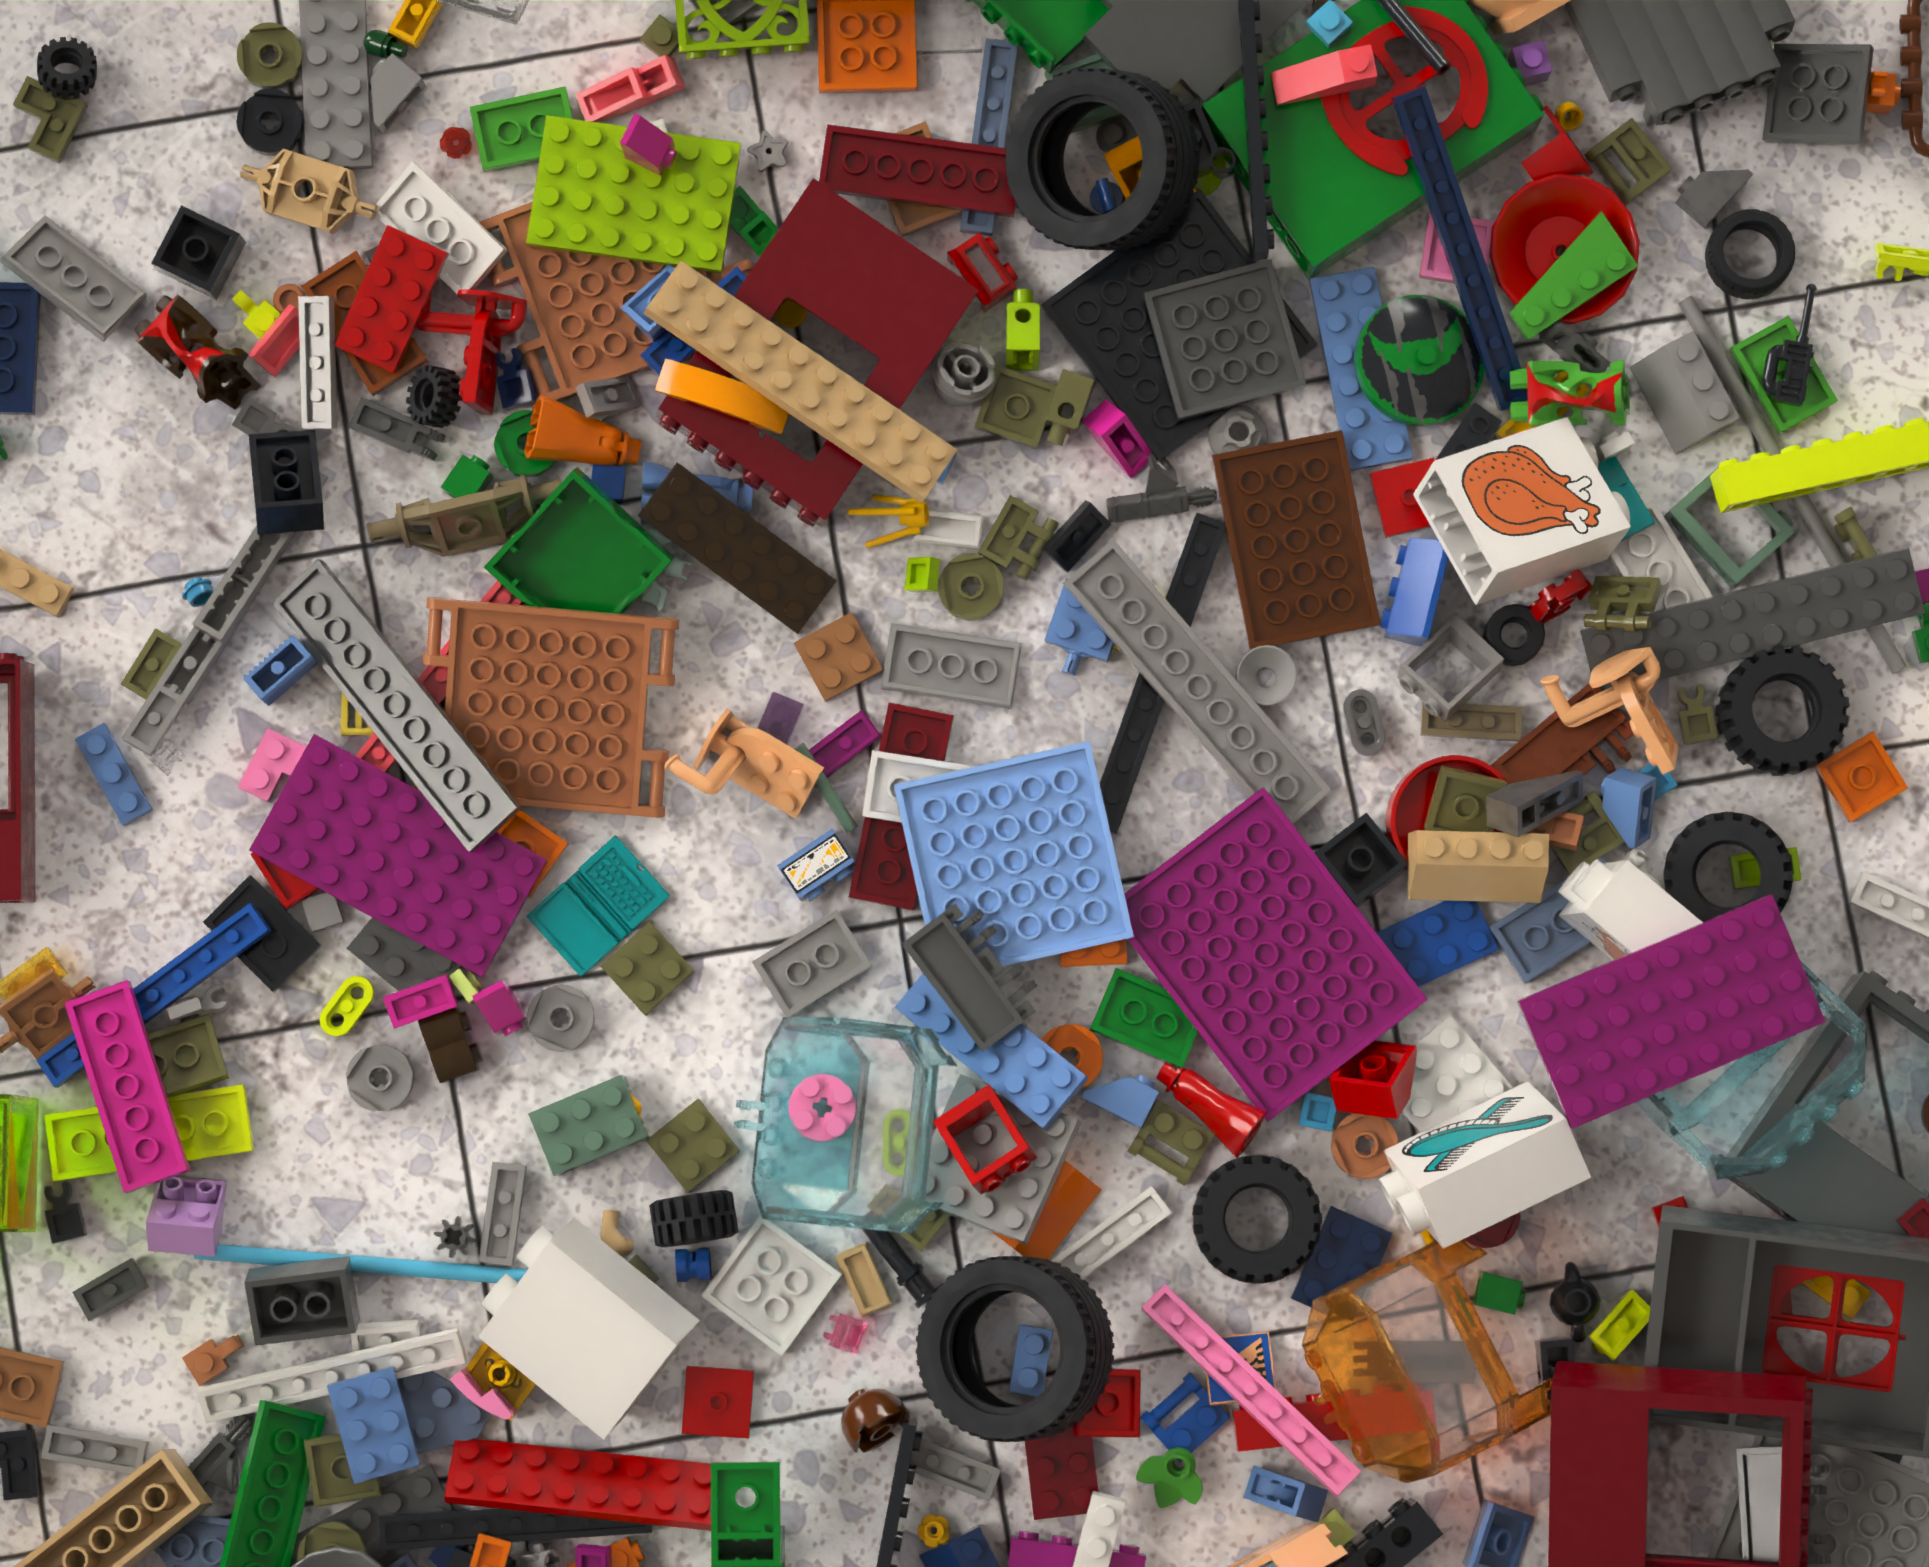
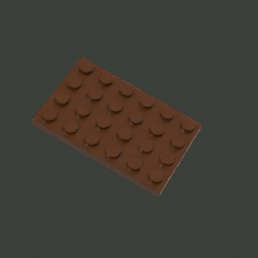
M1342 430L1212 455L1249 650L1258 646L1282 645L1381 625Z

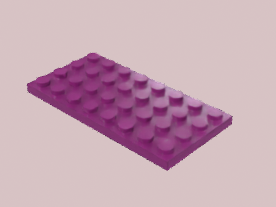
M313 734L249 851L483 978L548 862L547 859L497 832L478 850L469 852L421 791L316 734Z
M1772 894L1517 1001L1568 1124L1572 1129L1826 1022Z

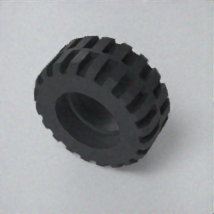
M1784 646L1772 647V652L1768 653L1763 649L1741 662L1727 676V681L1721 687L1718 694L1720 702L1716 705V716L1720 718V723L1717 725L1720 735L1724 734L1727 740L1724 745L1728 751L1733 750L1738 755L1737 760L1743 765L1748 763L1753 766V771L1761 774L1769 772L1772 776L1801 773L1833 753V749L1841 743L1844 737L1842 734L1843 730L1848 726L1850 717L1846 715V709L1850 707L1849 697H1844L1842 691L1845 688V684L1842 678L1836 679L1833 674L1836 669L1830 663L1825 665L1819 661L1820 655L1814 652L1807 654L1803 652V648L1792 646L1790 649L1784 648ZM1783 680L1796 685L1806 694L1812 708L1811 725L1806 733L1796 740L1789 742L1773 740L1766 736L1755 722L1752 711L1753 699L1762 686L1772 681Z
M1712 813L1693 821L1674 839L1665 859L1663 870L1665 891L1702 922L1769 894L1773 895L1781 913L1791 893L1793 869L1791 858L1784 842L1766 823L1744 813ZM1734 844L1748 850L1758 862L1760 868L1759 887L1753 897L1742 905L1736 907L1717 906L1709 902L1698 888L1696 881L1698 863L1707 851L1718 845Z
M1249 1155L1226 1162L1207 1177L1196 1195L1197 1198L1192 1211V1227L1201 1253L1204 1254L1208 1262L1215 1269L1241 1282L1264 1284L1284 1279V1277L1299 1270L1304 1262L1309 1260L1321 1235L1322 1213L1320 1212L1318 1195L1315 1194L1311 1182L1298 1171L1299 1169L1273 1156ZM1261 1187L1277 1194L1287 1208L1288 1227L1284 1237L1274 1247L1264 1251H1250L1240 1247L1232 1240L1226 1228L1225 1214L1230 1201L1236 1194L1247 1188Z

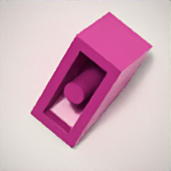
M634 114L620 141L625 159L661 176L664 168L669 169L676 158L677 151L674 150V140L642 116Z
M1107 399L1082 420L1096 442L1130 478L1148 464L1147 457L1152 453L1148 445L1126 414Z
M501 980L472 996L495 1034L503 1032L506 1037L523 1028L521 1022L526 1020L527 1017L509 983Z

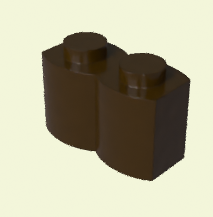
M454 1007L418 1020L439 1083H445L480 1070L478 1063L483 1061V1057L477 1042L473 1044L470 1042L467 1031L472 1030V1026L466 1011L460 1013L459 1008Z

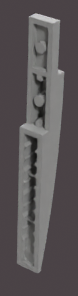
M320 472V481L322 489L325 482L328 479V476ZM257 526L255 527L193 622L194 627L125 731L122 736L123 741L148 756H153L186 703L190 704L296 532L258 535Z

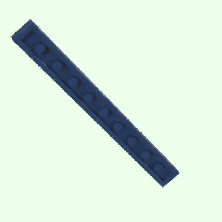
M1421 86L1392 97L1498 410L1503 411L1510 408L1511 402L1528 401L1527 390L1510 389V371L1521 369L1426 86Z

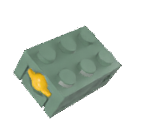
M619 1075L528 1113L553 1176L562 1175L650 1137L646 1127L643 1126L644 1122L641 1117L642 1105L632 1095L631 1090H628L629 1085L624 1075Z

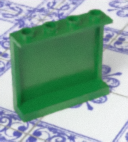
M966 0L968 2L973 1L981 9V14L989 23H996L1004 30L1005 37L1012 45L1016 47L1019 45L1028 53L1027 56L1034 66L1039 69L1043 67L1049 74L1084 42L1082 37L1109 11L1100 0Z

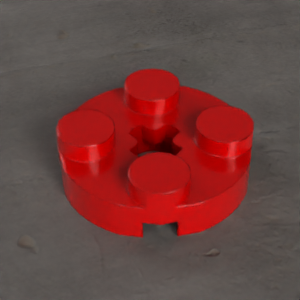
M1577 569L1570 573L1564 579V583L1558 587L1552 583L1538 593L1540 598L1529 606L1531 608L1530 612L1537 623L1541 620L1543 624L1568 611L1571 608L1570 604L1576 597L1581 601L1592 590L1593 586L1582 571Z

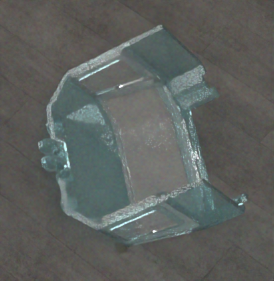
M838 1017L782 1018L765 1050L760 1102L737 1100L736 1107L740 1110H759L758 1123H753L749 1120L734 1121L735 1129L757 1131L751 1184L762 1219L911 1234L921 1225L919 1223L930 1212H935L943 1204V1202L925 1201L939 1066H958L952 1057L946 1055L938 1043L939 1039L932 1029ZM817 1074L832 1075L842 1080L851 1088L856 1103L855 1117L851 1126L841 1136L828 1142H815L804 1138L794 1127L788 1115V1103L793 1090L805 1078ZM821 1099L819 1103H813V1109L818 1111L817 1116L824 1117L826 1112L831 1113V1107L827 1105V1100Z

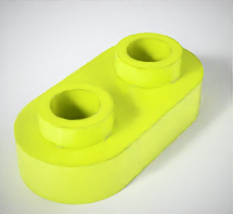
M352 976L346 979L320 1014V1025L323 1031L335 1037L347 1035L374 1000L375 990L372 983L361 976ZM361 987L364 995L361 999L356 1000L353 997V990ZM336 1014H341L344 1022L341 1026L336 1027L333 1024V1017Z

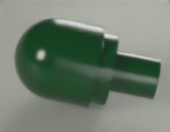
M381 30L369 31L363 40L367 53L379 58L387 59L392 53L395 56L404 58L408 52L407 45L398 43L395 36Z

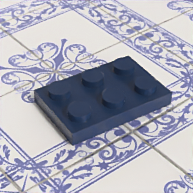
M1330 1206L1320 1228L1319 1242L1316 1243L1313 1254L1306 1261L1290 1298L1353 1326L1393 1233Z

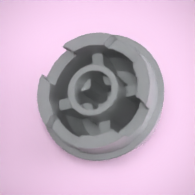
M962 340L946 345L936 354L932 362V376L936 393L944 402L958 407L970 405L986 397L995 384V362L990 353L980 345L976 348L968 344H961Z

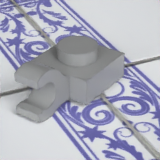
M213 985L208 988L202 999L199 997L179 999L175 1002V1005L167 1008L170 1020L176 1025L207 1014L225 1012L230 1008L226 1000L219 1003L214 1002L217 995L225 992L224 988L221 985Z

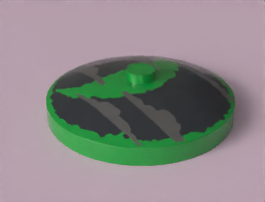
M1407 295L1391 300L1368 318L1356 341L1354 365L1362 391L1377 410L1399 423L1425 427L1448 421L1472 402L1481 386L1484 367L1467 318L1455 306L1439 298L1427 295Z

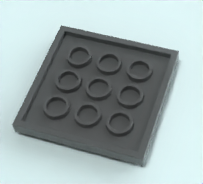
M1271 259L1144 292V300L1178 421L1306 387L1307 384Z

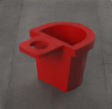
M1544 106L1545 113L1560 134L1523 160L1521 164L1533 181L1556 173L1578 176L1584 174L1586 177H1589L1594 173L1592 168L1549 106Z

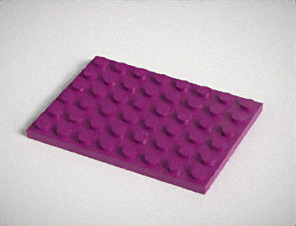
M1264 787L1124 894L1134 937L1128 938L1129 942L1255 1107L1267 1112L1265 1116L1267 1122L1428 1000Z

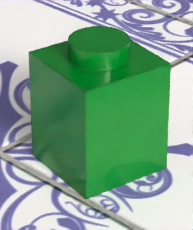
M462 454L441 488L452 498L485 491L494 477L488 471L490 467L488 463L475 455L469 459Z
M1480 1272L1472 1305L1515 1315L1516 1309L1523 1308L1526 1290L1521 1289L1522 1281Z

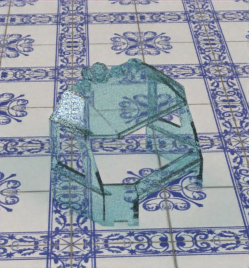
M1802 961L1801 964L1822 1013L1854 1039V1047L1835 1071L1741 1157H1724L1722 1154L1716 1157L1689 1129L1699 1125L1796 1035L1739 1058L1685 1108H1682L1666 1090L1635 1102L1662 1131L1717 1180L1763 1174L1771 1167L1774 1170L1778 1169L1789 1158L1788 1151L1796 1144L1801 1147L1808 1142L1815 1133L1812 1129L1821 1121L1828 1123L1840 1111L1838 1106L1847 1097L1853 1100L1865 1088L1863 1083L1866 1081V1024ZM1819 992H1820L1830 1003H1832L1851 1023H1849V1022H1848L1844 1017H1842L1836 1010H1834L1828 1003H1826V1002L1820 997Z

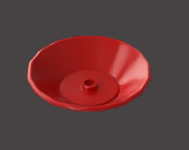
M1556 173L1528 182L1505 201L1492 226L1489 258L1498 286L1515 306L1559 258L1555 252L1556 248L1561 246L1567 249L1601 211L1638 265L1640 240L1632 214L1611 189L1586 176ZM1638 267L1560 318L1559 321L1564 324H1576L1604 314L1624 297Z

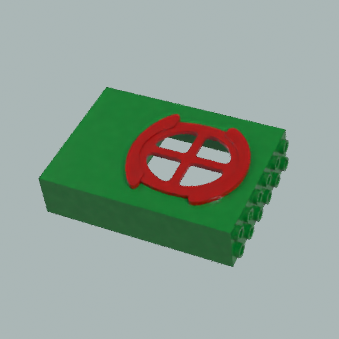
M1360 0L1344 11L1353 22V25L1329 48L1312 32L1261 65L1264 68V86H1259V99L1265 98L1266 118L1261 119V131H1267L1268 151H1262L1263 164H1269L1270 184H1265V197L1271 196L1272 216L1267 217V221L1308 281L1427 203L1406 140H1390L1379 137L1367 129L1366 121L1393 104L1392 97L1416 89L1437 75V73L1430 65L1411 77H1405L1385 50L1384 45L1389 40L1406 36L1376 0ZM1398 0L1431 41L1437 43L1443 49V55L1451 63V67H1455L1460 75V92L1457 103L1447 119L1443 122H1438L1458 182H1460L1536 132L1544 116L1542 113L1544 110L1543 105L1535 94L1530 95L1523 85L1525 80L1521 72L1516 67H1510L1505 59L1507 55L1504 48L1497 40L1492 41L1486 32L1488 27L1482 16L1478 13L1474 15L1467 5L1469 0ZM1371 44L1373 55L1394 84L1392 90L1361 110H1355L1349 101V92L1277 106L1270 73L1339 50ZM1242 78L1203 103L1201 108L1217 147L1229 148L1235 154L1236 167L1234 173L1250 195ZM1224 156L1229 166H1231V160L1228 157Z

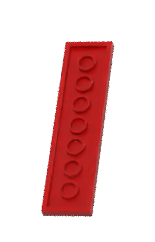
M471 1439L468 1441L454 1440L444 1499L445 1503L711 1531V1464Z

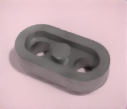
M1363 689L1352 691L1346 697L1343 704L1351 744L1357 753L1371 756L1378 753L1385 742L1378 704L1374 695L1369 691ZM1363 702L1366 706L1365 712L1357 713L1354 710V703ZM1370 734L1373 737V744H1363L1361 741L1362 735Z

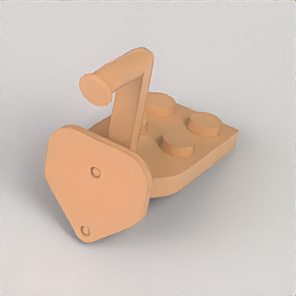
M1651 647L1626 650L1598 664L1591 672L1589 680L1591 688H1598L1609 682L1612 684V687L1572 706L1569 705L1558 683L1560 677L1558 675L1545 676L1540 680L1563 724L1568 727H1577L1625 705L1632 719L1629 721L1631 729L1638 739L1642 737L1647 746L1645 752L1653 767L1658 765L1663 775L1675 769L1679 746L1649 693L1660 677L1661 671L1659 662ZM1642 662L1647 671L1646 673L1638 676L1635 672L1630 671Z
M729 709L724 711L708 734L693 766L697 770L680 760V755L678 754L669 758L664 766L665 770H670L676 776L706 794L713 795L719 793L731 778L740 786L795 819L802 812L824 769L823 766L760 729L749 727L745 722L735 717ZM726 729L732 732L728 738L723 735ZM713 751L720 758L705 776L697 770Z

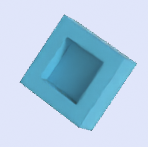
M1328 0L1306 21V26L1328 48L1353 25L1351 19L1332 0Z

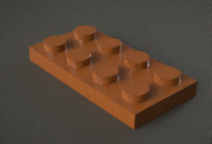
M357 251L301 285L307 296H334L336 340L368 270ZM413 337L396 374L344 351L372 396L377 395L428 362Z

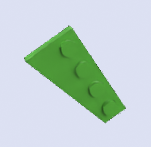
M1602 211L1508 313L1527 341L1638 267Z

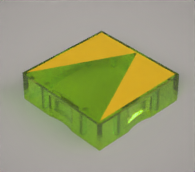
M0 1094V1232H36L39 1098Z

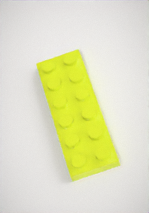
M244 1084L183 1093L168 1098L187 1161L254 1151L246 1087ZM97 1107L44 1115L53 1181L117 1172Z

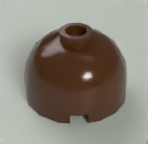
M860 1389L848 1398L849 1404L843 1411L841 1425L846 1441L852 1450L857 1453L858 1448H860L865 1453L878 1448L893 1438L895 1435L889 1431L895 1428L898 1423L903 1428L904 1420H909L910 1414L895 1394L885 1389H870L868 1391Z

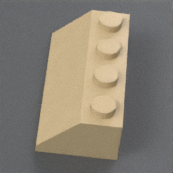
M1416 830L1408 833V900L1541 903L1549 868V834L1525 833L1520 837L1501 832Z

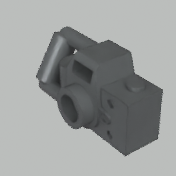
M1559 320L1539 333V339L1560 355L1559 357L1563 361L1579 363L1581 371L1602 373L1606 371L1611 363L1596 351L1595 347L1598 342L1586 333L1577 334ZM1563 333L1564 335L1558 342L1553 340V338Z

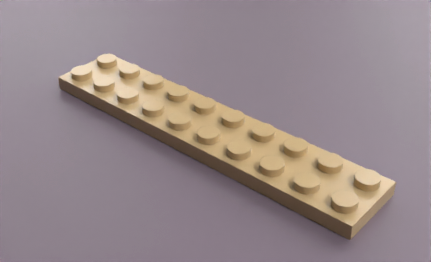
M683 261L679 262L643 313L921 504L958 450Z

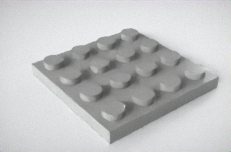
M960 1074L942 1115L988 1084ZM998 1093L1037 1156L1031 1162L1030 1167L1019 1174L1013 1173L1003 1180V1184L998 1189L981 1195L971 1185L940 1132L935 1128L905 1195L911 1200L1027 1245L1079 1130L1081 1121L1075 1117L1060 1113L1045 1131ZM996 1110L955 1137L976 1173L1017 1147Z

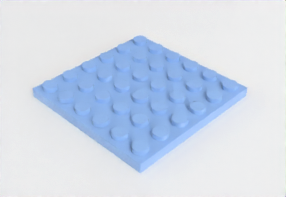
M1090 741L894 784L925 926L954 904L964 914L952 923L954 927L981 909L984 913L982 919L960 933V936L968 944L978 937L984 929L993 926L997 932L972 952L977 954L988 946L1002 966L1134 937Z

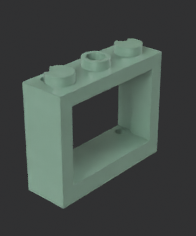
M1708 475L1670 509L1665 517L1732 589L1795 531L1791 527L1793 525L1791 519L1783 511L1779 510L1777 512L1770 503L1753 506L1778 534L1739 568L1686 510L1712 487L1710 475Z

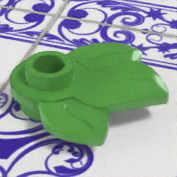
M1182 1447L1172 1448L1164 1456L1149 1457L1140 1466L1136 1475L1137 1481L1154 1484L1155 1497L1159 1508L1168 1507L1176 1503L1181 1497L1192 1504H1197L1203 1491L1202 1481L1195 1472L1196 1460L1189 1450ZM1174 1459H1182L1185 1467H1177Z

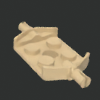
M286 149L281 150L265 168L260 170L244 164L242 169L246 172H240L241 178L259 184L264 212L312 226L331 234H335L355 214L371 219L376 217L375 213L365 209L374 212L378 211L377 205L360 201L355 172ZM310 181L313 186L311 195L306 198H300L298 194L300 184Z

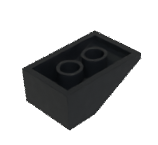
M315 430L249 434L257 534L324 530L323 500Z

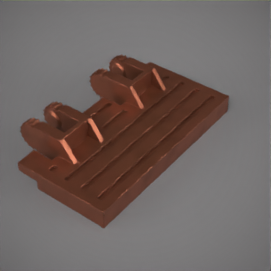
M1587 684L1569 699L1568 703L1572 706L1602 692L1599 687L1591 688L1590 684ZM1618 708L1577 727L1564 725L1555 711L1492 763L1491 766L1499 771L1509 784L1575 770L1582 771L1584 776L1596 766V763L1587 754L1589 753L1603 770L1610 775L1616 771V768L1598 746L1606 741L1621 760L1628 762L1632 755L1613 732L1616 730L1625 741L1634 733L1627 718Z

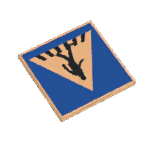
M1269 1331L1221 1336L1224 1341L1276 1389ZM1206 1373L1210 1406L1237 1403Z

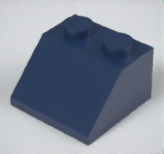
M980 1525L919 1555L925 1567H1000Z

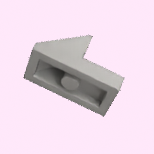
M630 375L583 382L575 387L586 418L593 417L605 421L642 406Z

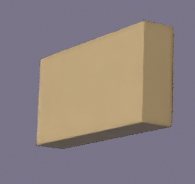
M866 1242L835 1255L861 1317L892 1304Z

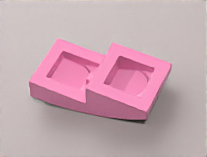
M467 1368L462 1369L450 1378L451 1382L468 1399L485 1411L506 1420L518 1412L498 1386H495L486 1393Z

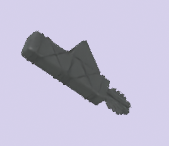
M1150 453L1147 457L1150 469L1145 492L1107 498L1106 507L1109 522L1117 523L1139 518L1145 519L1146 517L1183 513L1189 511V505H1194L1197 508L1200 506L1204 507V505L1209 506V504L1217 500L1216 490H1210L1206 486L1203 489L1202 487L1199 489L1195 488L1191 493H1187L1186 486L1176 488L1179 483L1174 467L1168 460L1164 459L1160 462L1165 467L1163 469L1157 463L1156 456Z
M246 1414L241 1415L240 1418L239 1416L233 1417V1421L230 1420L229 1424L226 1425L225 1435L219 1432L213 1437V1440L188 1466L202 1487L209 1480L228 1490L230 1494L238 1492V1459H231L230 1456L238 1448L234 1443L236 1441H244V1437H248L247 1434L251 1433L250 1430L252 1428L250 1426L253 1421L252 1419H247L248 1416Z

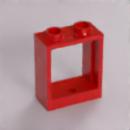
M990 1084L933 1121L971 1185L981 1195L998 1189L1003 1184L1004 1179L1013 1173L1019 1174L1030 1167L1031 1162L1037 1158L998 1093ZM996 1110L1017 1147L976 1173L955 1137Z

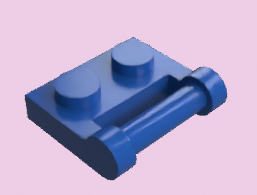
M1189 1372L1182 1378L1184 1382L1150 1413L1146 1411L1140 1418L1168 1450L1182 1447L1192 1453L1230 1417L1219 1405L1210 1406L1208 1392ZM1194 1392L1199 1400L1164 1430L1159 1425V1422Z

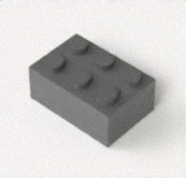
M350 1256L249 1269L244 1283L255 1346L356 1333L360 1316Z

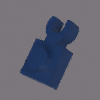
M517 348L511 349L513 358L510 363H507L505 354L496 353L495 355L496 364L504 372V375L496 377L502 408L505 410L524 406L537 400L531 371L526 368L521 369L523 355Z

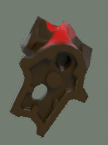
M178 294L173 299L164 295L156 303V310L160 313L152 323L147 319L141 320L134 328L135 333L139 337L136 342L177 378L181 379L185 368H189L198 387V396L205 403L218 399L236 410L245 394L252 390L257 391L261 387L243 367L244 361L249 354L241 348L235 347L228 350L219 346L214 339L218 331L201 313ZM193 324H197L196 330L189 331ZM178 356L176 362L170 361L169 357ZM229 381L227 386H222V383H227Z

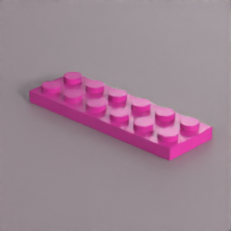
M125 980L65 1002L123 1192L128 1194L191 1171L131 981Z

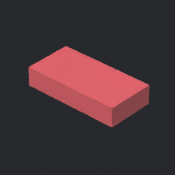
M289 304L248 353L253 360L274 377L277 376L300 348L299 311Z

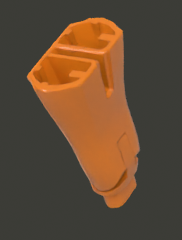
M539 395L533 406L530 426L535 427V429L528 432L524 450L527 459L579 462L603 466H621L623 462L637 465L642 444L641 440L629 437L628 432H623V430L593 417L586 418L584 413L549 397Z

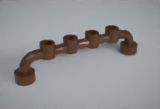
M1908 0L1907 14H1900L1899 19L1900 34H1907V46H1901L1900 66H1908V78L1901 79V98H1908L1909 110H1902L1901 128L1902 130H1909V138L1914 150L1923 157L1929 158V144L1923 140L1922 133L1923 83L1921 78L1920 5L1923 0Z

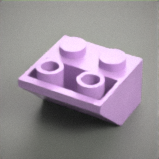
M175 1176L158 1182L146 1220L148 1251L215 1257L222 1233L226 1181Z

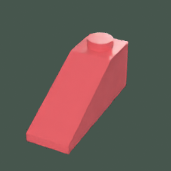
M1371 44L1339 50L1270 73L1277 106L1374 87L1378 77Z

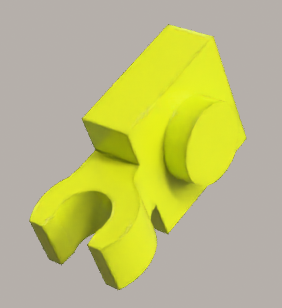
M242 290L232 298L234 303L248 315L243 325L259 340L281 315L266 300L257 306Z

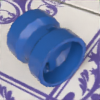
M709 1247L698 1248L695 1252H689L687 1249H675L677 1283L688 1282L691 1278H698L700 1281L712 1279Z

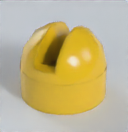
M1571 101L1559 104L1555 110V116L1565 130H1574L1583 121V111L1577 104ZM1566 113H1568V115H1569V117H1570V118L1567 119V120H1565V114H1566Z

